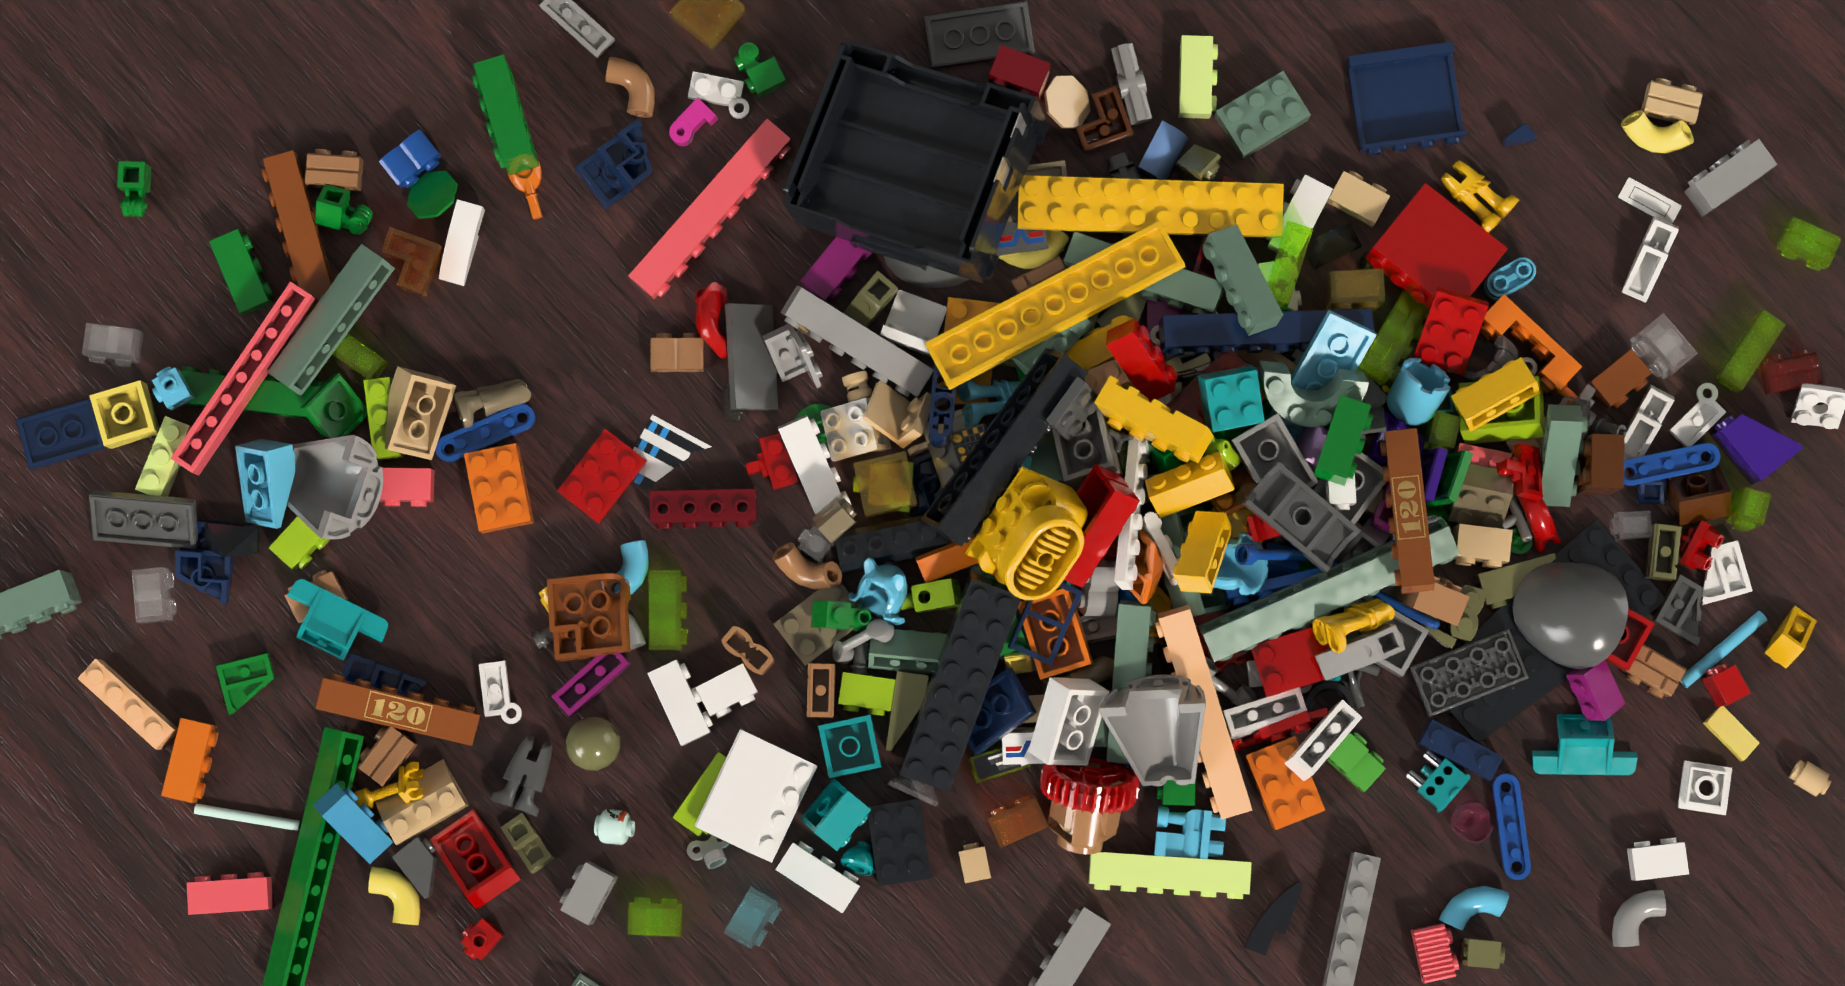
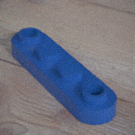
M525 404L510 407L473 423V426L470 428H461L441 437L435 449L436 454L445 462H454L462 459L465 453L483 450L529 430L535 423V413L531 407ZM523 413L526 414L527 420L524 423H520L518 416ZM448 445L454 446V452L451 454H447L445 451Z
M1703 443L1624 460V471L1626 468H1630L1632 475L1628 478L1624 474V485L1633 486L1713 469L1720 462V451L1713 444ZM1703 452L1708 454V459L1705 462L1701 459Z
M1501 774L1493 780L1492 793L1502 866L1508 878L1522 880L1529 875L1531 863L1520 784L1515 776ZM1503 782H1507L1510 786L1507 792L1501 790ZM1515 861L1520 864V870L1517 872L1511 868L1512 863Z

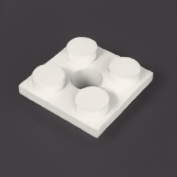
M1802 384L1791 416V423H1798L1803 426H1821L1826 429H1838L1845 410V390L1837 387ZM1819 402L1825 403L1823 405H1816Z
M1684 761L1677 808L1726 815L1732 768ZM1704 780L1709 781L1712 785V791L1707 796L1699 791V785Z

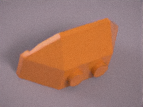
M1141 529L1138 532L1140 552L1139 555H1136L1135 561L1137 579L1133 581V590L1130 591L1141 604H1147L1158 589L1160 578L1163 575V564L1155 542ZM1119 535L1116 536L1102 560H1116Z

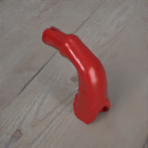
M712 282L706 289L698 290L695 295V302L697 303L696 328L699 335L717 356L725 359L728 358L727 338L719 331L718 319L720 311L725 307L727 301V290L717 282Z
M1514 482V487H1513V492L1515 493V495H1516V482ZM1517 496L1526 515L1532 535V543L1539 554L1542 553L1545 549V544L1549 540H1552L1554 544H1561L1562 541L1558 537L1551 513L1543 498L1535 501Z

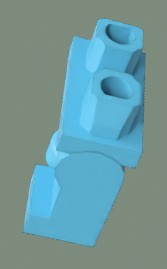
M1158 807L1157 827L1166 828L1168 823L1182 825V834L1156 831L1155 856L1208 859V856H1223L1224 842L1210 841V830L1225 831L1226 818L1221 820L1220 815L1212 814V811L1206 810L1169 812L1168 807Z

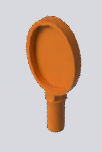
M540 163L538 167L512 175L508 173L513 185L519 191L525 192V198L528 201L532 219L542 218L537 198L538 194L535 191L542 179Z

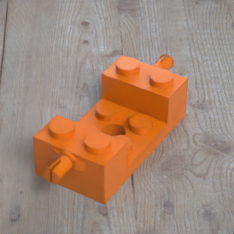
M1503 294L1487 310L1479 333L1487 340L1491 338L1495 342L1508 328L1512 329L1511 335L1520 343L1526 342L1532 348L1530 352L1538 360L1542 361L1544 359L1547 362L1535 375L1540 378L1543 393H1550L1551 395L1555 393L1560 394L1572 404L1579 396L1567 387V382L1582 366Z

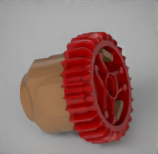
M1090 756L1088 765H1047L1046 763L1043 765L1040 789L1051 800L1048 826L1058 835L1057 843L1061 848L1077 854H1096L1102 850L1104 841L1116 835L1120 813L1123 810L1127 811L1129 808H1132L1138 798L1139 779L1135 772H1132L1131 768H1126L1124 764L1106 762L1107 758L1103 759L1098 756Z

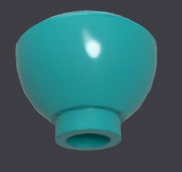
M858 841L856 846L849 848L841 857L840 863L842 866L853 873L870 876L876 872L872 845L869 843Z

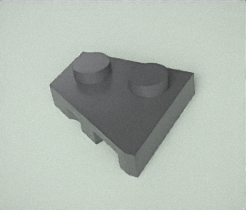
M1677 574L1676 580L1672 582L1652 621L1691 644L1698 646L1700 643L1698 624L1701 621L1700 602L1702 601L1703 587L1681 574Z

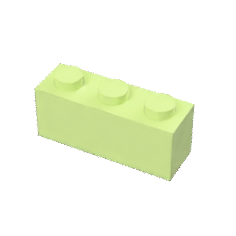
M1181 36L1178 118L1210 119L1212 111H1216L1217 96H1212V85H1217V70H1213V60H1217L1218 44H1213V36Z
M164 417L135 490L147 495L168 497L181 466L170 458L191 429V426L172 418Z

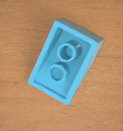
M258 439L236 445L245 522L275 529L281 528L296 471L293 445L266 439Z

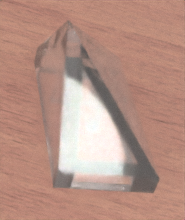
M903 776L891 779L888 785L935 807L939 803L933 786Z

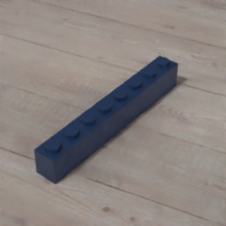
M1372 309L1330 310L1374 330ZM1328 310L1282 312L1283 316L1276 327L1248 336L1245 328L1240 326L1237 313L1162 316L1158 322L1160 349L1162 353H1168L1169 356L1173 357L1182 356L1184 352H1195V355L1198 356L1204 353L1209 355L1211 351H1221L1223 355L1237 353V350H1247L1249 354H1257L1263 352V349H1273L1274 353L1288 352L1289 349L1299 348L1300 352H1305Z

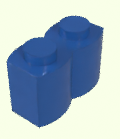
M419 129L386 154L379 163L400 188L404 186L409 188L419 180L418 175L426 169L429 172L440 163L438 159L442 155Z

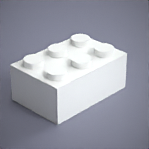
M1050 677L1028 752L1047 765H1088L1102 718L1099 706L1109 694V691L1091 679Z

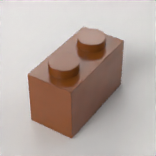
M1630 349L1588 384L1596 389L1594 394L1606 409L1612 405L1618 408L1629 399L1626 396L1629 391L1634 388L1637 392L1649 383L1646 378L1652 372L1637 354Z

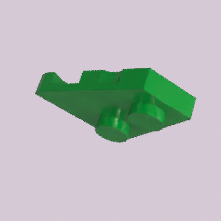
M269 652L216 665L229 715L235 713L275 678Z

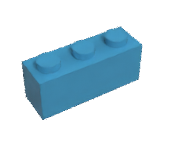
M336 783L313 806L371 864L393 841L387 835L388 830L380 819L375 822L372 819L375 814L364 803L359 806L356 803L359 798L348 787L343 790Z

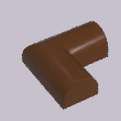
M1116 85L1091 94L1099 119L1075 127L1083 152L1134 135Z

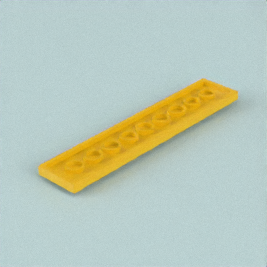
M1024 175L1018 192L1017 229L1136 233L1160 221L1167 234L1209 235V233L1237 224L1243 237L1282 238L1284 184Z
M1158 221L925 342V346L948 389L951 390L1185 268V263L1162 223Z

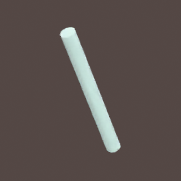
M197 803L194 808V814L295 831H299L301 826L300 820Z

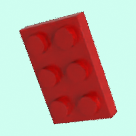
M1437 287L1412 358L1422 359L1420 363L1430 366L1435 364L1440 369L1463 375L1488 310L1489 302Z
M605 429L557 492L600 524L648 461Z

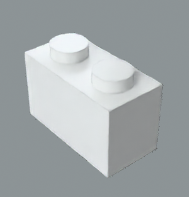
M743 663L695 687L711 717L716 715L717 718L732 712L730 707L737 703L744 706L754 701V694L758 693Z
M1676 837L1660 839L1661 844L1651 846L1650 841L1634 842V848H1627L1631 880L1638 881L1689 874L1685 842H1677Z

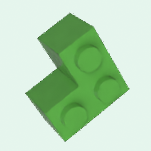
M1352 732L1344 738L1326 760L1361 792H1365L1386 768L1382 765L1384 760L1373 750L1368 753L1369 749L1365 747L1367 741L1358 733Z

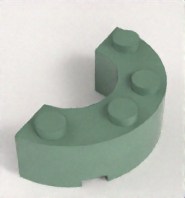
M1259 360V379L1269 403L1281 417L1300 426L1322 427L1330 425L1340 395L1362 401L1369 385V381L1363 371L1337 369L1334 378L1326 386L1317 390L1306 391L1297 388L1291 383V374L1286 363Z

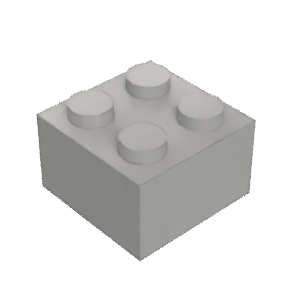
M585 862L584 865L579 864L572 877L575 883L572 889L566 888L559 903L563 904L560 909L562 912L587 925L594 924L618 876L592 862Z

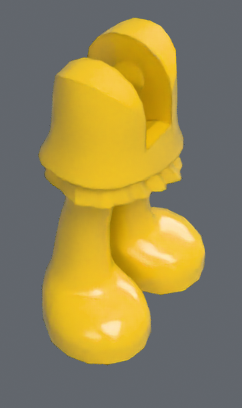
M1458 160L1452 166L1464 179L1463 182L1460 184L1448 173H1445L1440 180L1451 193L1453 199L1456 198L1458 202H1464L1480 219L1481 227L1490 233L1501 221V218L1503 219L1520 200L1514 195L1506 198L1500 197L1488 187L1491 182L1484 180L1485 176ZM1473 194H1479L1498 215L1489 211Z
M1372 599L1364 603L1353 604L1351 608H1344V613L1322 616L1315 619L1312 624L1313 632L1321 645L1329 643L1332 651L1335 654H1340L1346 649L1347 634L1355 630L1365 632L1376 630L1381 625L1392 620L1395 616V611L1381 599Z

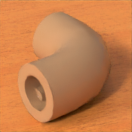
M610 57L606 71V82L619 84L627 89L629 93L627 113L644 118L652 117L655 105V88L649 75L633 62Z
M792 542L778 548L772 556L780 570L789 579L803 587L813 590H824L837 587L842 581L841 569L835 562H811L800 553Z

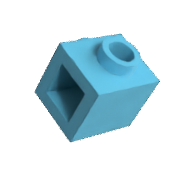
M171 367L162 369L156 374L158 377L152 380L155 388L152 389L155 397L159 402L163 401L165 406L172 411L195 398L182 372L175 367L173 369Z

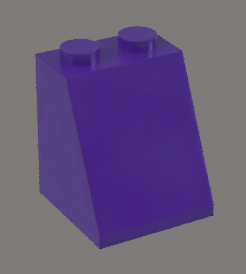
M1743 414L1735 418L1733 415H1730L1728 418L1726 417L1714 426L1717 431L1711 435L1750 485L1765 479L1803 449L1800 443Z

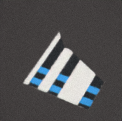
M652 415L633 449L648 461L633 482L647 489L685 461L691 453L712 446Z

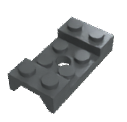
M1275 462L1242 502L1246 508L1270 525L1323 572L1330 570L1339 553L1361 532L1358 527L1280 462ZM1300 509L1306 510L1309 514V520L1304 525L1298 524L1295 519V515Z

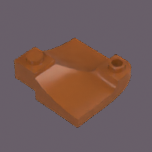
M605 573L547 579L549 629L553 633L555 660L567 662L586 660L587 658L601 655L631 652L628 614L631 592L630 583L625 577L619 574ZM617 584H620V591L618 593H615V586Z

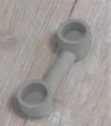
M876 619L868 624L866 630L844 642L837 640L832 651L834 661L842 665L850 663L854 656L853 648L871 638L881 642H888L894 634L893 624L882 619Z
M1205 656L1215 690L1237 706L1258 700L1255 692L1247 685L1243 684L1235 691L1214 675L1217 673L1218 668L1212 660Z

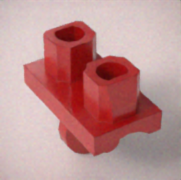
M1701 520L1697 529L1690 526L1686 535L1681 534L1680 537L1683 541L1679 550L1684 552L1680 563L1693 570L1697 568L1707 571L1713 558L1703 554L1707 544L1718 549L1724 540V536L1715 530L1716 527Z

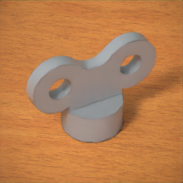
M711 835L707 841H692L687 847V854L695 861L704 859L707 868L714 869L727 861L723 848H726L730 843L724 840L718 842V837ZM699 847L700 852L695 854L693 852L694 849Z

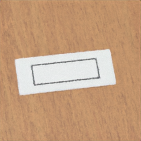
M1630 177L1618 198L1647 214L1671 224L1682 207L1680 204Z

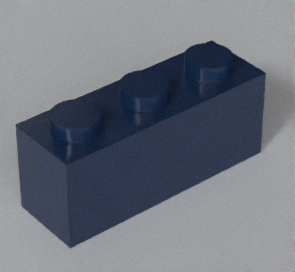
M1433 719L1428 720L1416 743L1486 781L1493 779L1503 759L1501 755Z

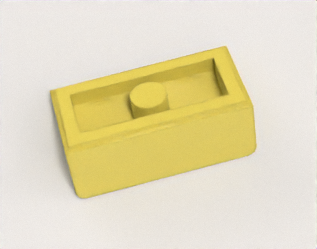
M1724 706L1718 707L1703 722L1739 761H1744L1759 744L1754 736Z

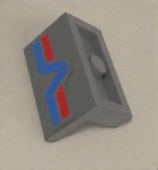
M1017 221L1007 222L996 250V256L1049 249L1046 230L1017 229Z

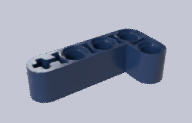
M934 363L928 438L932 446L945 448L951 443L953 436L957 387L949 390L947 386L939 385V383L944 382V379ZM944 405L947 406L948 409L941 411L938 410L937 407ZM939 424H944L943 434L938 433Z

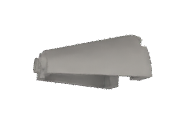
M355 435L292 444L295 452L296 471L287 506L321 538L341 539L350 536V533L355 529L362 528L376 511L383 490V470L378 465L377 453L367 441Z
M1153 675L1127 682L1128 687L1119 692L1117 689L1110 692L1100 704L1099 712L1142 786H1162L1167 780H1174L1179 785L1195 784L1206 707L1203 689L1199 685L1194 686L1191 684V679L1185 677Z

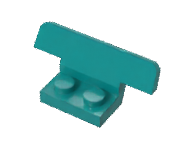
M305 579L297 580L287 595L310 607L296 638L343 661L358 631L382 643L388 629L386 619Z
M1558 714L1556 720L1559 737L1558 751L1532 750V767L1537 774L1631 775L1636 770L1638 759L1637 752L1613 751L1614 733L1611 716L1605 721L1587 720L1584 714Z

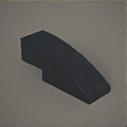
M1293 883L1268 905L1250 931L1244 948L1266 956L1274 932L1286 933L1303 886L1302 883Z

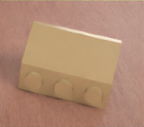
M444 759L423 770V777L418 780L419 789L423 788L421 799L411 800L410 803L406 804L400 795L396 793L375 801L381 819L396 845L407 842L469 806L467 799Z

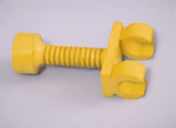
M410 762L406 767H399L398 782L372 792L368 788L355 792V795L359 798L356 803L359 806L364 803L371 809L374 807L375 801L396 793L400 795L406 804L410 803L411 800L421 799L423 788L419 789L418 780L423 777V768L419 770V762Z

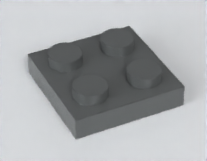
M1077 377L1046 421L1062 438L1070 442L1073 437L1080 433L1083 422L1088 415L1093 414L1097 409L1094 402L1098 395L1085 381Z

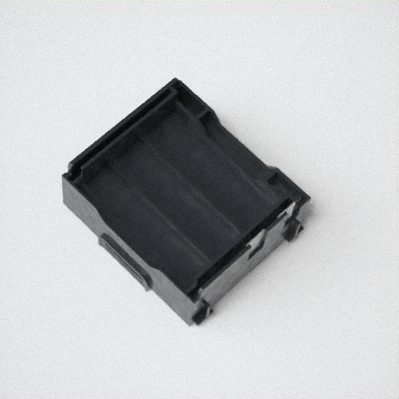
M846 40V43L841 42L786 181L784 187L786 199H784L783 205L797 225L850 241L854 248L858 247L914 265L925 271L927 266L984 284L986 278H992L999 256H996L995 253L1017 198L1023 176L1026 174L1036 145L1042 146L1049 123L1045 122V116L1035 96L988 82L974 83L912 64L896 54Z

